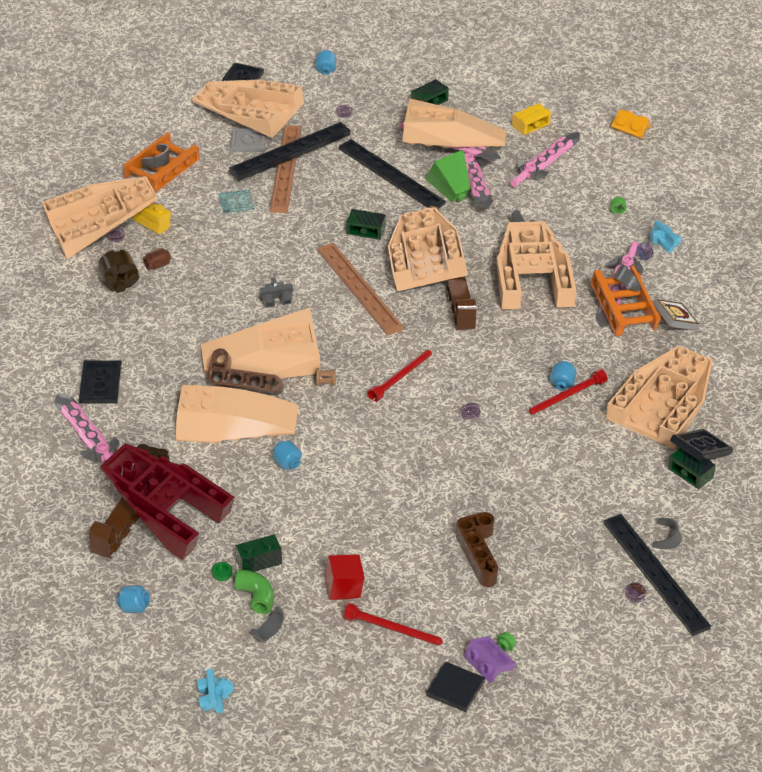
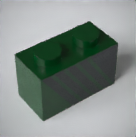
M437 79L411 91V99L436 105L448 101L449 88Z
M351 209L347 219L346 234L381 240L386 228V214Z
M681 448L670 455L668 464L670 471L697 489H700L714 478L716 467L710 460L700 462Z
M275 534L235 545L236 561L242 570L256 572L282 564V548Z

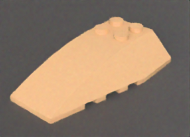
M182 385L177 410L176 441L219 443L222 440L236 441L240 440L239 438L251 437L253 439L265 435L270 437L295 434L298 405L280 398L242 389Z

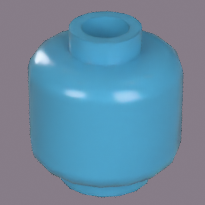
M329 50L319 52L315 60L316 70L326 75L334 72L336 69L335 54Z
M561 361L553 366L550 382L556 389L565 390L566 388L573 387L577 374L573 364Z
M280 441L274 446L273 459L282 469H295L300 465L302 452L293 442Z
M141 585L124 586L120 594L117 595V604L124 613H141L149 606L150 595Z

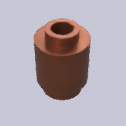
M163 247L149 252L143 257V263L147 270H155L168 265L171 260L169 251Z

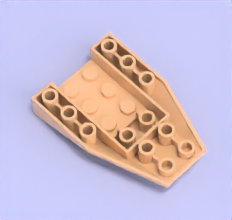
M262 79L208 82L192 98V102L273 138L304 104L301 86Z
M409 99L403 131V142L407 144L438 145L442 148L505 146V129L458 109Z
M145 176L91 184L42 202L52 230L66 259H68L158 200V197Z
M435 207L400 215L388 244L392 273L397 291L468 275L458 229Z
M310 308L201 344L205 373H209L212 353L218 348L225 349L232 359L230 369L273 374L279 378L316 375V369H320V355ZM226 355L219 356L217 362H224Z
M675 347L635 370L608 403L606 419L676 449L677 446L670 439L674 434L686 432L702 407L713 360L684 347Z

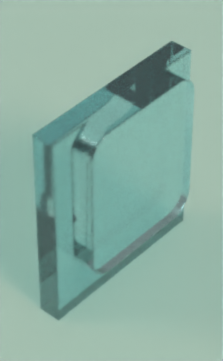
M250 190L218 193L223 213L254 209Z

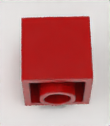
M360 554L329 555L325 572L329 600L361 598L365 577Z

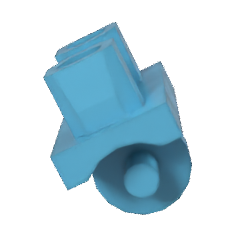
M659 220L654 222V228L649 234L651 241L654 244H659L668 253L672 252L674 247L679 246L682 240L679 235H675L668 225H664Z
M213 669L206 670L207 677L197 680V685L201 694L208 693V695L199 697V704L203 711L215 709L217 713L224 712L223 699L228 698V695L234 691V685L225 677L221 679L216 678Z

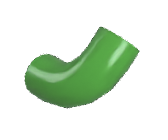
M239 569L236 574L235 589L253 594L251 608L254 612L260 614L270 613L274 602V590L269 580L259 573Z

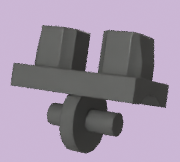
M275 277L271 278L270 284H265L264 288H260L259 299L263 301L265 308L275 306L274 299L281 298L282 305L291 304L293 285L292 283L283 284V282H277Z

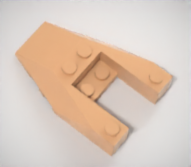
M545 221L509 222L499 255L497 256L502 310L520 309L521 287L518 274L550 273L556 307H575L576 286L569 254L564 252L561 243L556 241L553 232Z

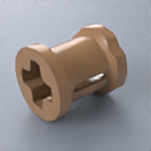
M317 368L316 386L320 384H332V386H335L336 369L320 370ZM322 376H330L331 378H321V377H322Z

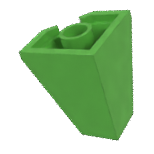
M463 150L434 161L425 179L451 202L463 201L470 190Z

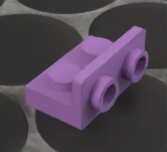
M489 636L471 639L464 653V658L489 683L494 682L498 673L511 671L516 665Z

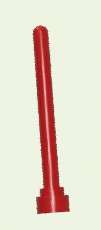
M431 350L424 351L380 386L371 387L367 391L368 398L376 403L384 397L386 390L432 355Z
M603 369L594 371L591 378L531 407L529 413L534 415L594 384L602 385L608 381L606 372Z
M348 603L344 612V619L349 621H357L359 619L438 646L443 643L441 637L363 612L358 608V605Z

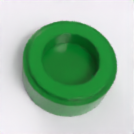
M218 562L213 565L212 577L215 580L226 581L232 577L233 570L229 563Z

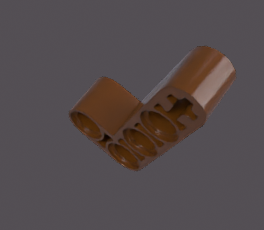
M466 277L447 280V291L449 300L452 301L451 309L452 313H454L455 325H457L456 330L475 329L476 301L470 297Z
M218 348L212 353L208 378L214 386L270 395H279L283 392L284 384L277 375L230 369L232 359L225 349ZM226 355L224 362H217L219 356ZM216 374H223L220 381H214ZM241 376V381L238 384H234V377ZM254 379H260L258 386H251ZM277 382L278 386H275L273 389L270 385H274Z
M123 497L105 523L94 521L89 531L92 553L112 559L111 556L114 552L116 553L122 544L120 543L122 539L126 538L131 531L130 527L132 524L135 525L139 519V516Z
M481 512L460 518L457 521L456 538L479 583L485 587L494 586L498 578V565L484 540L491 537L494 532V516L489 512Z

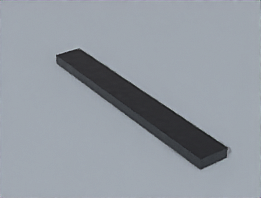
M342 122L336 123L229 167V173L238 181L349 136L351 130Z
M350 139L339 145L340 151L425 207L435 206L439 209L446 204L444 199L354 140Z
M619 514L605 519L603 523L691 636L710 630L711 625L624 516Z

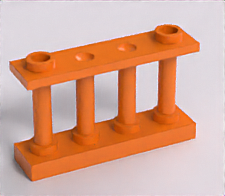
M167 132L123 164L124 178L127 179L132 174L140 177L146 176L156 193L200 159L199 147L193 144L184 150L171 143L170 133ZM159 143L167 144L169 150L179 154L176 158L169 156L168 164L164 167H150L157 171L153 175L140 169L144 166L141 162L142 158H151L163 153L157 149Z
M631 266L630 271L641 285V289L638 292L632 289L612 291L608 285L623 283L615 277H604L601 270H595L592 275L590 284L615 336L623 335L624 328L627 325L649 322L652 329L657 330L658 324L661 321V316L657 312L641 280V275L637 272L635 266ZM636 296L638 300L635 303L619 305L616 303L615 298ZM642 309L645 315L625 318L621 312Z

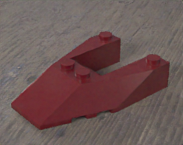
M124 443L100 466L102 472L164 547L182 560L195 549L199 532L169 513V511L183 499L219 524L231 512L235 499L233 495L188 465L170 462L169 458L164 456L159 458L150 455L149 451Z

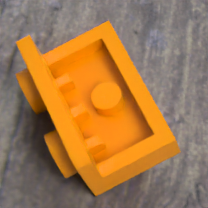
M619 109L611 124V128L642 139L647 128L651 129V124L645 116H637L629 110Z

